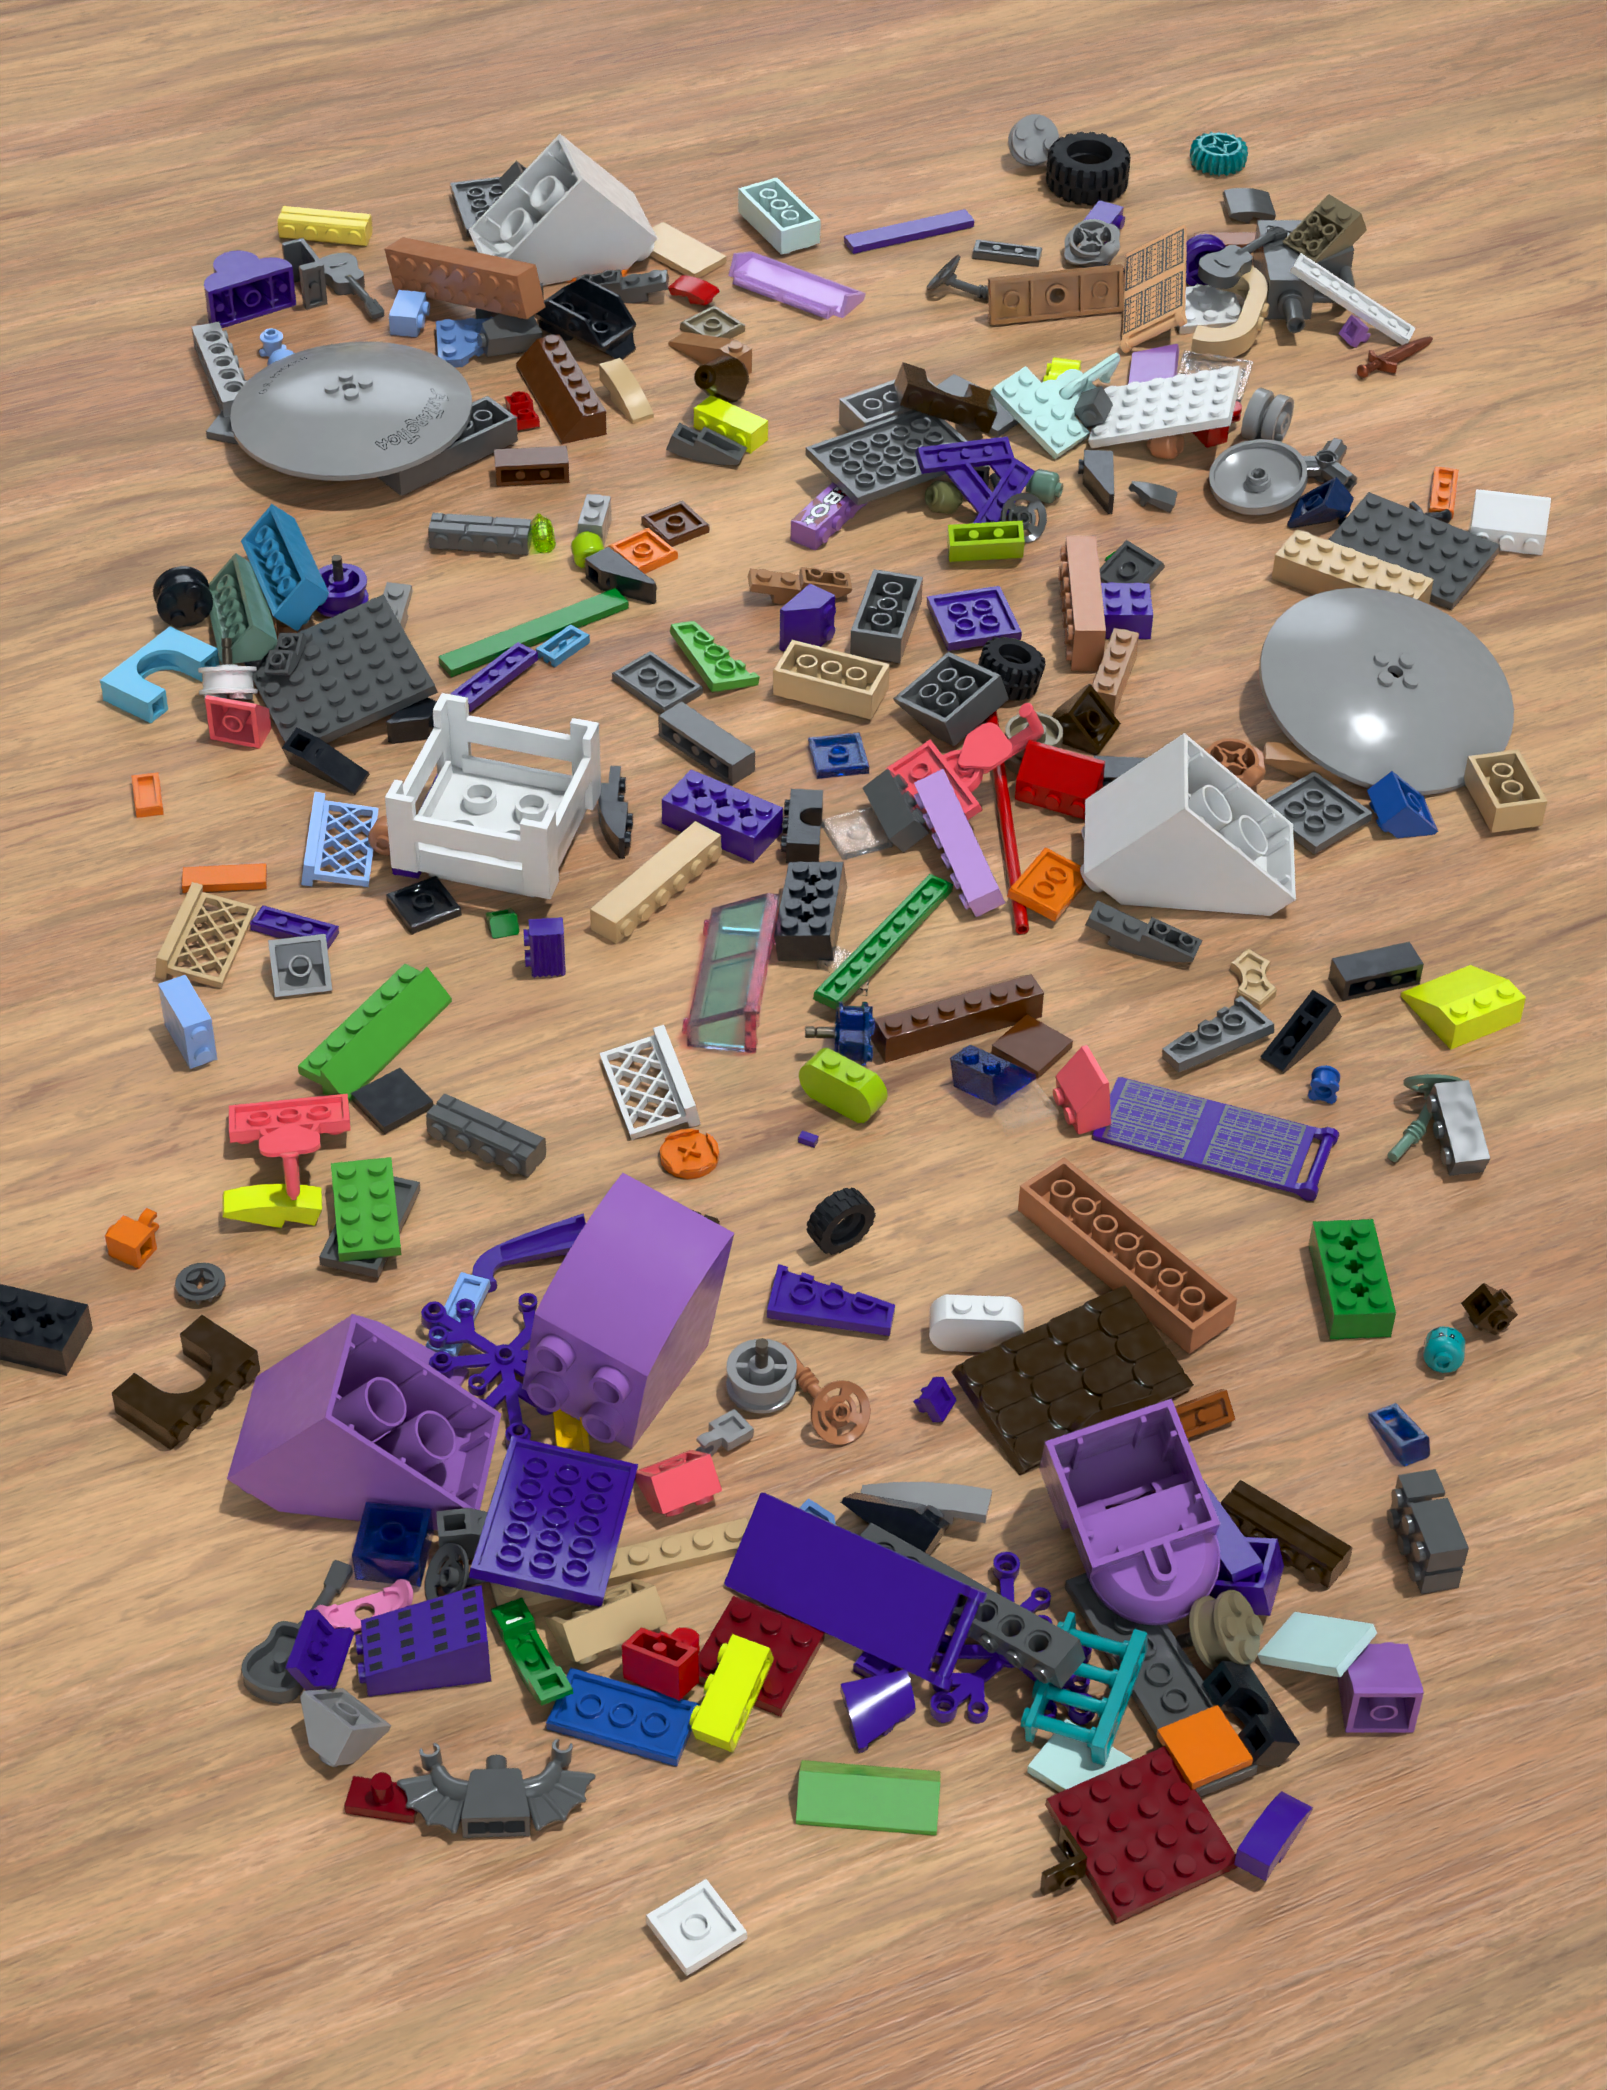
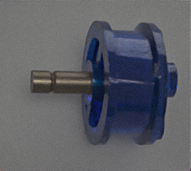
M838 1001L834 1027L815 1028L813 1026H805V1038L833 1039L835 1052L852 1061H859L861 1066H866L867 1062H872L873 1045H871V1035L874 1036L875 1018H873V1007L868 1006V1002H862L861 1006H844L843 1001Z

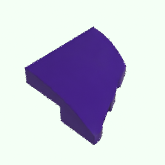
M907 1669L841 1684L840 1692L850 1719L849 1728L858 1754L868 1750V1744L882 1734L885 1737L893 1730L896 1723L905 1721L916 1713L914 1694Z

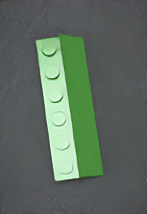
M404 964L298 1065V1072L300 1075L322 1085L323 1094L327 1096L348 1094V1101L350 1102L352 1100L351 1093L369 1084L452 1002V998L428 967L419 971Z

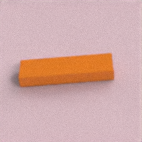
M1434 467L1429 512H1441L1448 509L1451 511L1453 519L1458 469Z
M266 863L183 867L182 891L187 893L192 882L203 885V892L267 889Z

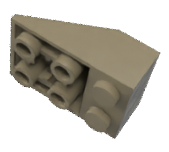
M1328 194L1282 242L1289 248L1317 263L1351 247L1367 231L1360 212Z

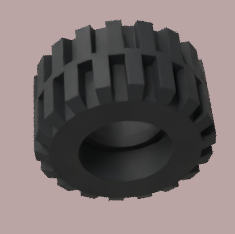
M1001 637L992 638V640H988L985 643L978 665L1001 675L1009 700L1022 701L1030 699L1036 694L1046 661L1042 657V653L1037 651L1034 646L1015 638Z

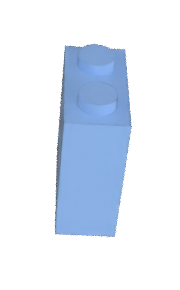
M182 975L159 983L164 1024L189 1068L192 1069L217 1060L211 1017L187 976Z

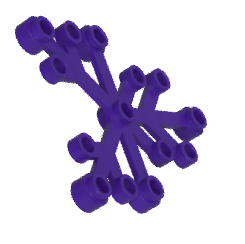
M524 1293L519 1297L518 1309L523 1315L525 1329L509 1345L502 1344L498 1346L475 1332L473 1321L475 1304L472 1300L461 1299L457 1302L456 1316L460 1319V1322L447 1315V1311L441 1303L436 1301L427 1303L421 1311V1323L426 1329H429L428 1342L432 1347L441 1348L449 1344L469 1343L485 1353L452 1357L449 1353L440 1351L430 1358L429 1366L447 1378L453 1376L455 1369L487 1367L481 1374H473L468 1380V1391L475 1396L485 1394L487 1386L501 1374L502 1382L485 1400H480L495 1409L505 1398L510 1424L505 1432L507 1448L511 1436L531 1440V1431L522 1420L519 1398L535 1407L541 1415L553 1413L545 1411L533 1403L527 1391L522 1389L523 1384L515 1380L514 1374L515 1372L523 1378L525 1375L529 1350L523 1349L530 1343L534 1315L537 1309V1297L531 1293ZM525 1302H530V1303H532V1304H531V1305H525V1304H523V1303H525ZM462 1308H468V1309H470V1310H468V1311H463V1310H461V1309H462ZM439 1335L442 1336V1338L436 1339L434 1338V1336ZM438 1361H444L446 1363L439 1364ZM480 1383L482 1386L477 1387L473 1384Z
M1001 1552L994 1558L993 1574L1000 1581V1595L1015 1603L1014 1579L1019 1575L1020 1560L1011 1552ZM1043 1587L1035 1588L1031 1592V1596L1020 1606L1032 1613L1036 1610H1046L1050 1606L1051 1593ZM1037 1597H1043V1598H1045L1046 1600H1044V1601H1039V1600H1037L1036 1598H1037ZM1038 1615L1039 1617L1053 1624L1050 1617L1046 1615ZM944 1634L933 1660L934 1663L941 1665L945 1653L938 1652H946L952 1638L951 1636ZM963 1645L958 1659L990 1660L975 1673H952L950 1678L953 1682L949 1690L932 1684L933 1689L937 1693L931 1698L930 1713L940 1723H947L954 1719L957 1715L958 1706L969 1696H971V1702L968 1705L967 1711L969 1720L974 1723L986 1721L989 1708L985 1702L984 1684L1003 1667H1015L1008 1662L1005 1656L996 1651L990 1653L981 1645ZM1082 1646L1086 1658L1083 1663L1087 1664L1091 1659L1092 1648ZM1024 1667L1018 1668L1036 1682L1037 1678L1031 1671ZM1072 1675L1061 1688L1092 1697L1086 1694L1089 1690L1090 1679L1077 1675ZM1080 1681L1085 1685L1077 1686L1074 1682ZM952 1687H957L953 1692H950ZM1049 1700L1046 1710L1052 1713L1044 1714L1043 1716L1056 1719L1057 1706L1053 1700ZM1061 1703L1068 1709L1069 1718L1076 1724L1084 1725L1094 1718L1095 1713ZM944 1708L948 1711H940L939 1709ZM980 1709L983 1713L977 1714L973 1710ZM1078 1710H1082V1711H1085L1086 1713H1079V1712H1077V1711H1078Z

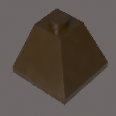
M1091 684L1078 691L1052 714V717L1058 720L1063 727L1062 744L1093 755L1100 753L1121 724Z

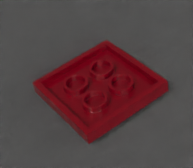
M733 1596L698 1655V1684L704 1686L708 1676L715 1674L719 1665L717 1657L720 1648L724 1643H729L732 1634L771 1649L774 1660L754 1706L782 1717L825 1638V1632Z

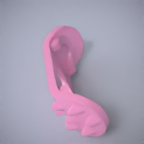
M400 1579L390 1587L384 1588L381 1592L340 1605H319L315 1609H318L335 1629L350 1627L354 1632L361 1630L362 1620L355 1616L358 1608L370 1606L375 1611L373 1616L410 1606L413 1600V1589L409 1581Z

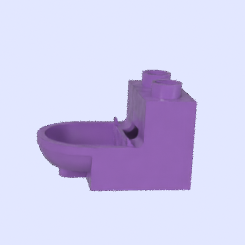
M1172 1399L1045 1441L1039 1470L1061 1529L1070 1528L1090 1584L1099 1599L1117 1615L1139 1624H1169L1190 1615L1193 1603L1201 1597L1210 1595L1218 1577L1220 1548L1216 1533L1220 1522Z

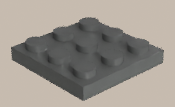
M1315 771L1265 800L1293 824L1294 840L1314 855L1370 822L1373 813Z

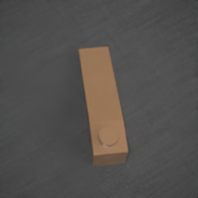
M683 332L668 341L669 346L702 364H706L721 356H732L743 362L748 370V374L752 373V348L735 339Z

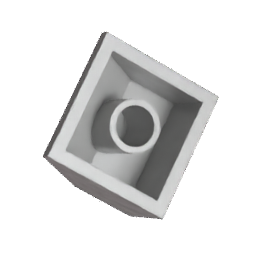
M326 934L268 940L275 997L332 991Z

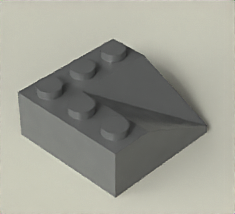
M947 652L894 697L895 703L931 734L952 746L959 743L968 733L1009 700L1001 675L950 652Z

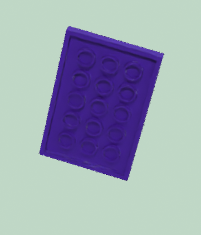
M511 1436L470 1568L469 1578L601 1607L639 1464Z

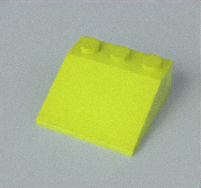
M1472 965L1401 992L1402 999L1450 1050L1520 1022L1526 999L1509 979Z

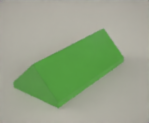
M802 1760L799 1770L796 1824L937 1836L941 1771Z

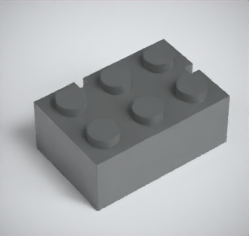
M1436 1469L1398 1475L1395 1489H1392L1391 1508L1387 1510L1389 1527L1395 1529L1398 1536L1399 1552L1401 1555L1406 1556L1410 1579L1412 1582L1417 1583L1421 1594L1459 1588L1463 1573L1462 1566H1465L1469 1550L1449 1499L1432 1500V1498L1444 1497L1446 1493Z

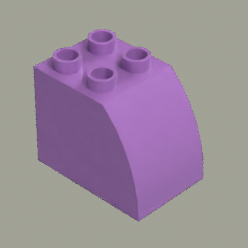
M622 1173L576 1238L535 1312L522 1389L527 1391L533 1403L545 1411L556 1412L560 1409L578 1420L582 1417L583 1427L596 1440L604 1443H611L615 1440L632 1450L708 1346L734 1233Z

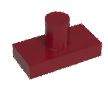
M385 1772L376 1773L372 1778L353 1776L344 1805L345 1814L412 1824L415 1823L418 1812L406 1807L408 1802L406 1793L397 1785V1782H392L391 1776Z

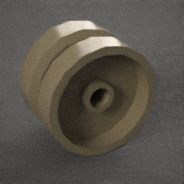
M1036 712L1044 728V734L1036 742L1061 748L1063 727L1059 721L1050 715ZM1019 714L1012 717L1005 726V736L1010 739L1028 727L1027 720ZM1026 748L1005 761L1006 767L1017 775Z

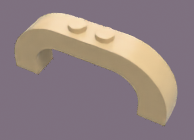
M1252 266L1251 271L1242 275L1238 283L1232 288L1217 289L1236 293L1245 299L1240 316L1234 324L1224 328L1197 325L1192 337L1190 358L1224 360L1236 357L1252 346L1258 331L1263 330L1264 317L1267 318L1270 306L1267 303L1268 283L1258 269Z

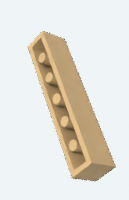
M696 821L590 909L591 930L616 944L625 936H629L638 925L648 920L652 913L661 906H664L678 891H682L692 879L699 876L712 862H716L722 853L721 835Z

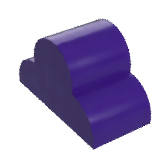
M247 251L226 252L214 260V273L204 281L208 323L219 322L221 328L296 306L293 267L288 261L281 258L267 257L259 259L255 254Z

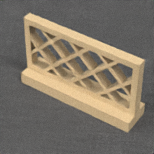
M192 882L156 958L155 978L166 980L168 975L177 977L186 975L188 980L222 989L249 929L250 922L254 918L256 906L203 892V885ZM205 903L215 905L219 910L208 913L204 905ZM240 912L247 915L244 918L234 920L231 913ZM224 916L228 923L217 926L213 919ZM207 922L210 928L199 932L195 925ZM234 929L237 934L235 937L226 939L222 932ZM216 935L219 942L208 945L204 938ZM198 941L202 946L190 951L186 944ZM225 948L229 955L217 958L214 951ZM207 954L211 961L199 964L195 957ZM189 960L193 967L185 969L178 967L177 963ZM216 967L220 975L219 977L207 975L205 971Z

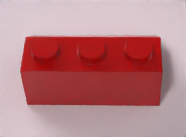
M1029 740L1016 778L1015 800L1085 820V799L1103 788L1105 761Z

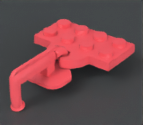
M1024 703L1019 709V715L1027 720L1029 726L1010 739L1005 736L996 724L985 723L967 734L962 750H954L942 755L930 739L887 768L895 776L900 774L909 786L906 790L913 796L918 793L914 782L944 769L967 820L983 810L979 802L972 795V792L981 783L983 774L988 773L1026 748L1029 740L1037 741L1044 734V728L1032 704ZM918 804L915 805L923 814L927 813L925 808L920 809ZM934 828L930 829L932 833L936 832Z
M348 1094L229 1105L230 1143L249 1144L254 1140H259V1152L261 1155L283 1158L286 1192L291 1200H297L300 1194L299 1154L317 1151L321 1147L320 1134L338 1135L344 1131H351Z

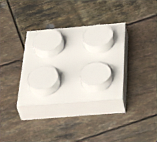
M707 1879L646 1915V1923L686 1976L747 1939V1931Z

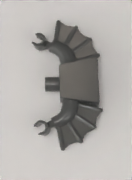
M556 1739L552 1743L551 1762L538 1775L523 1779L520 1769L507 1768L506 1757L491 1755L486 1759V1769H474L470 1772L469 1781L451 1776L445 1766H442L440 1746L437 1743H433V1754H424L422 1748L419 1750L423 1769L431 1771V1773L400 1779L397 1781V1785L406 1793L408 1801L406 1807L418 1811L428 1826H442L451 1831L452 1834H456L462 1818L463 1838L531 1836L530 1814L536 1831H540L549 1823L565 1821L574 1806L586 1802V1788L596 1776L593 1773L562 1770L561 1767L568 1766L571 1763L573 1745L570 1744L567 1750H559L560 1739Z

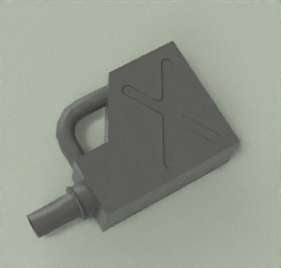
M1257 220L1255 239L1267 233L1268 229L1275 226L1286 230L1288 236L1303 220ZM1285 238L1273 239L1253 251L1254 267L1264 275L1268 283L1267 303L1270 306L1268 316L1265 319H1285L1287 329L1292 333H1298L1305 327L1304 319H1311L1313 303H1335V301L1290 273L1293 264L1300 254L1283 244L1282 241ZM1353 245L1317 262L1318 265L1355 288L1351 269L1354 255Z

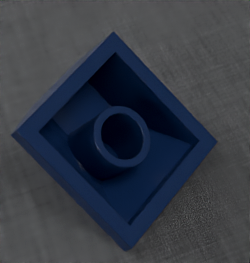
M1335 477L1298 498L1287 526L1289 528L1327 523L1336 518H1344L1351 510L1350 507L1354 497L1341 481Z

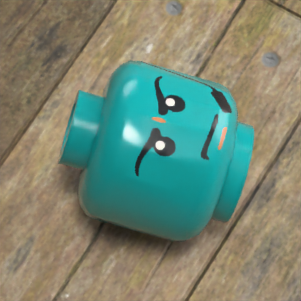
M1448 1326L1432 1329L1424 1341L1423 1357L1427 1366L1440 1373H1450L1461 1367L1466 1348L1463 1335L1458 1330Z

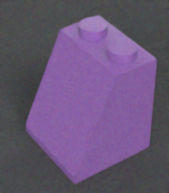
M1393 1642L1368 1644L1341 1677H1337L1345 1732L1414 1733L1424 1692L1408 1644H1395Z

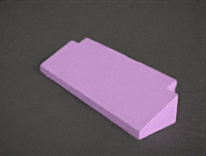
M752 251L734 253L728 275L734 278L732 283L734 285L825 319H829L832 315L844 318L864 300L866 294Z

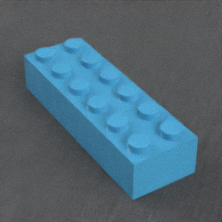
M271 504L243 537L241 543L273 617L298 631L302 625L310 620L312 613L318 606L324 604L329 591L295 518Z

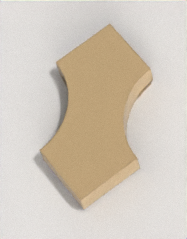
M1250 949L1244 951L1231 963L1230 970L1241 981L1236 998L1242 996L1260 1011L1276 997L1277 989L1266 977V972L1270 969V961Z

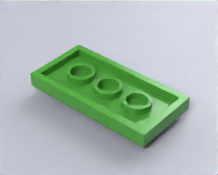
M392 1158L331 1163L339 1261L402 1255Z

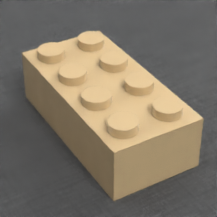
M792 640L773 670V695L861 718L872 719L889 689L890 664Z

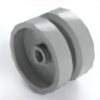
M1264 388L1257 389L1245 410L1241 428L1242 437L1247 440L1268 439L1282 442L1291 423L1294 400L1282 394L1274 397L1272 391Z

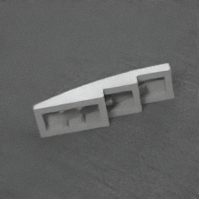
M933 1482L878 1483L862 1485L861 1489L862 1494L920 1503L926 1506L931 1505L943 1513V1519L948 1521L950 1525H953L954 1517L986 1523L992 1498V1489Z

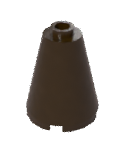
M721 356L698 367L694 374V380L696 385L707 395H712L728 403H734L746 393L745 390L747 384H749V374L747 368L740 360L732 356Z

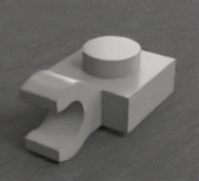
M733 1409L709 1422V1432L701 1434L696 1439L701 1445L696 1451L708 1453L711 1456L716 1453L720 1446L729 1451L753 1438L754 1428Z

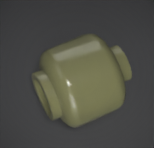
M935 481L925 492L926 504L931 511L937 513L952 514L963 501L962 493L953 482Z

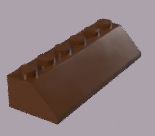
M560 334L548 335L537 339L517 361L516 368L560 443L566 444L607 435L606 410Z
M1032 974L1016 976L862 1021V1026L884 1062L887 1063L1013 1026L1026 1014L1035 1019L1041 1018L1044 992Z

